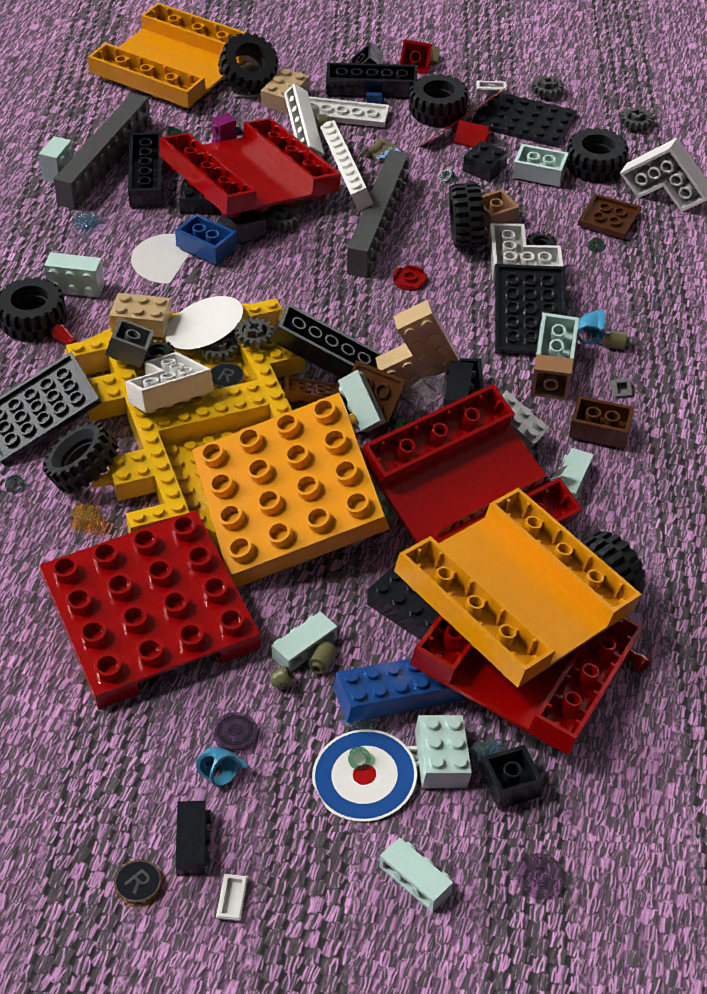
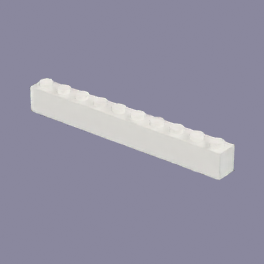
M335 120L324 123L320 128L358 211L373 205L369 192Z

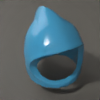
M604 310L589 312L579 319L577 339L581 343L594 345L602 340L605 334L606 316ZM584 329L593 334L594 339L592 341H584L581 339L579 332Z
M220 747L206 749L196 761L198 773L211 781L216 787H222L230 783L237 776L240 768H250L238 755ZM220 766L222 768V775L214 777L216 767Z

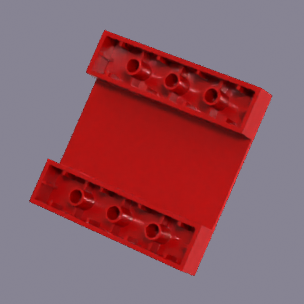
M272 118L245 122L243 137L204 145L190 133L160 138L159 156L171 166L173 171L183 176L190 186L195 187L202 193L207 201L212 202L221 210L222 215L229 218L239 217L241 212L249 210L268 211L270 206L277 204L292 206L297 204L298 200L305 198L320 200L325 197V194L339 191L341 173Z
M494 383L364 444L361 449L368 471L416 543L430 536L438 543L448 539L485 518L487 511L438 535L441 528L489 505L516 488L521 489L546 476L510 425L515 413ZM560 477L553 481L547 480L524 492L562 526L574 521L582 511L581 506Z
M197 510L39 565L44 584L98 709L140 695L138 682L215 653L220 662L224 663L261 649L260 633Z
M439 615L415 647L409 665L464 695L468 700L476 702L499 715L507 722L539 738L547 745L568 755L635 645L643 626L624 617L517 688L449 622Z

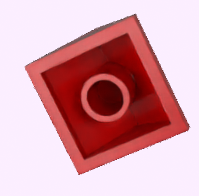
M404 39L399 64L417 65V73L427 74L433 61V44Z
M459 120L453 144L473 148L480 141L487 143L493 131L488 126Z

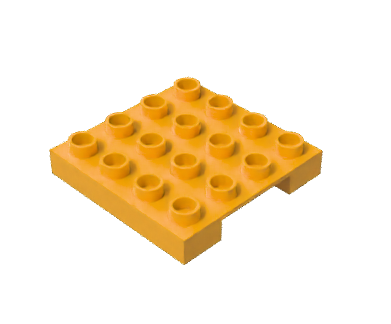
M157 3L141 15L142 29L119 47L104 43L88 56L89 71L103 77L107 81H115L126 85L129 89L140 90L151 94L154 98L176 103L181 108H189L222 80L223 75L219 73L218 61L223 47L229 41V38L232 36L236 37V34L239 33L244 35L245 32ZM237 56V63L239 65L242 64L249 56Z
M340 393L319 399L306 406L283 413L270 420L192 449L224 564L236 588L390 529Z
M519 488L491 502L485 518L448 539L438 543L430 536L399 553L394 572L517 688L632 613L642 595Z

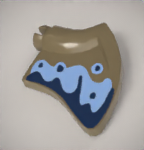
M376 139L374 145L364 150L365 157L371 156L378 163H382L385 161L389 150L404 151L389 141Z

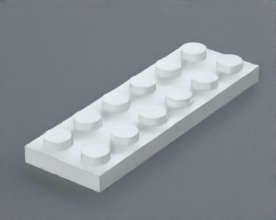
M309 97L314 118H317L318 114H327L330 117V121L335 120L337 123L385 128L389 105Z

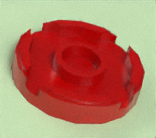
M406 265L405 268L399 267L394 271L393 282L402 290L416 291L426 285L427 274L418 266Z

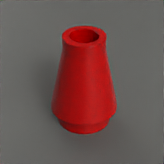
M56 324L51 329L50 334L54 340L64 345L77 342V339L73 337L65 325Z

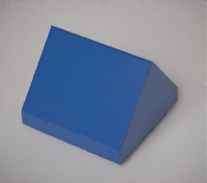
M367 92L366 103L382 104V93Z

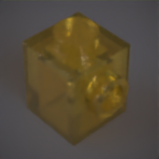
M76 503L70 516L72 530L95 534L97 528L101 527L103 523L100 507Z

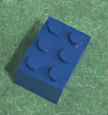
M197 213L175 229L177 247L215 265L237 249L236 231Z

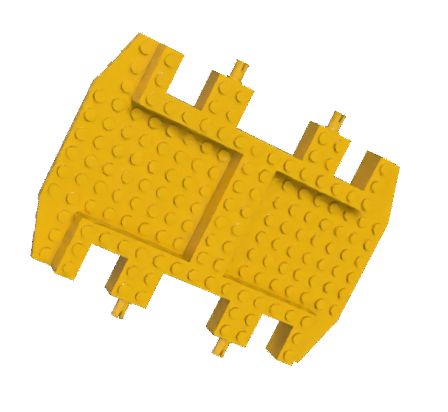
M277 298L257 303L242 304L243 315L239 323H242V319L248 321L249 317H252V319L259 317V320L265 318L266 322L270 321L271 326H275L282 308ZM179 312L172 313L170 322ZM111 328L82 342L66 345L65 355L72 352L85 375L110 370L111 373L88 379L102 402L87 412L89 421L93 422L126 414L139 450L113 457V464L107 466L108 473L99 475L97 481L93 480L91 482L93 489L111 485L117 501L156 493L160 505L125 513L128 534L197 510L222 558L192 449L292 411L277 378L305 372V359L273 342L272 344L267 343V347L260 346L259 350L257 347L250 350V346L243 348V344L239 345L238 354H235V358L229 357L228 362L222 360V363L219 360L212 363V359L206 361L205 357H201L199 348L178 349L174 347V352H178L210 369L223 363L235 364L243 370V379L238 384L228 387L213 384L214 391L208 392L206 396H196L191 398L190 401L177 402L172 407H162L156 409L153 413H145L129 403L125 381L144 376V365L142 364L141 368L131 366L128 363L105 355L113 334ZM235 328L230 332L232 337L235 336ZM152 337V340L157 342L156 339H160V342H162V340H166V337ZM348 414L352 425H356L354 414Z

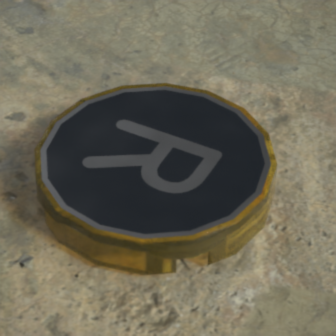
M219 363L211 368L214 390L245 382L244 370L237 364Z
M142 859L132 860L122 865L114 878V889L120 901L130 906H144L154 901L162 889V876L158 867L152 862Z

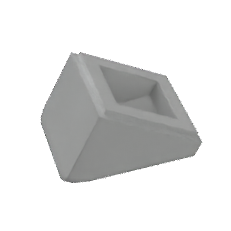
M630 378L612 380L609 383L614 398L633 396Z

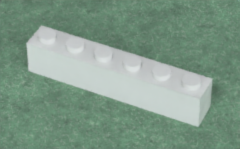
M294 83L284 93L294 135L322 158L324 151L308 91Z

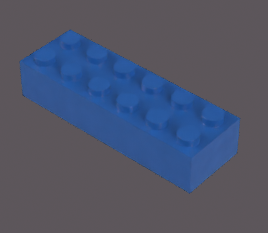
M411 658L336 672L333 686L347 723L468 699L409 665Z

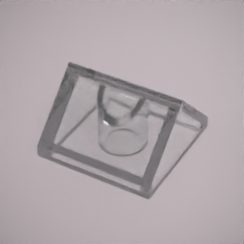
M448 376L421 378L403 392L401 400L418 413L423 412L444 397Z

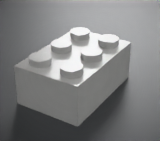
M506 390L502 396L515 413L510 425L530 451L549 430V427L542 420L538 419L529 408L521 404L513 394Z

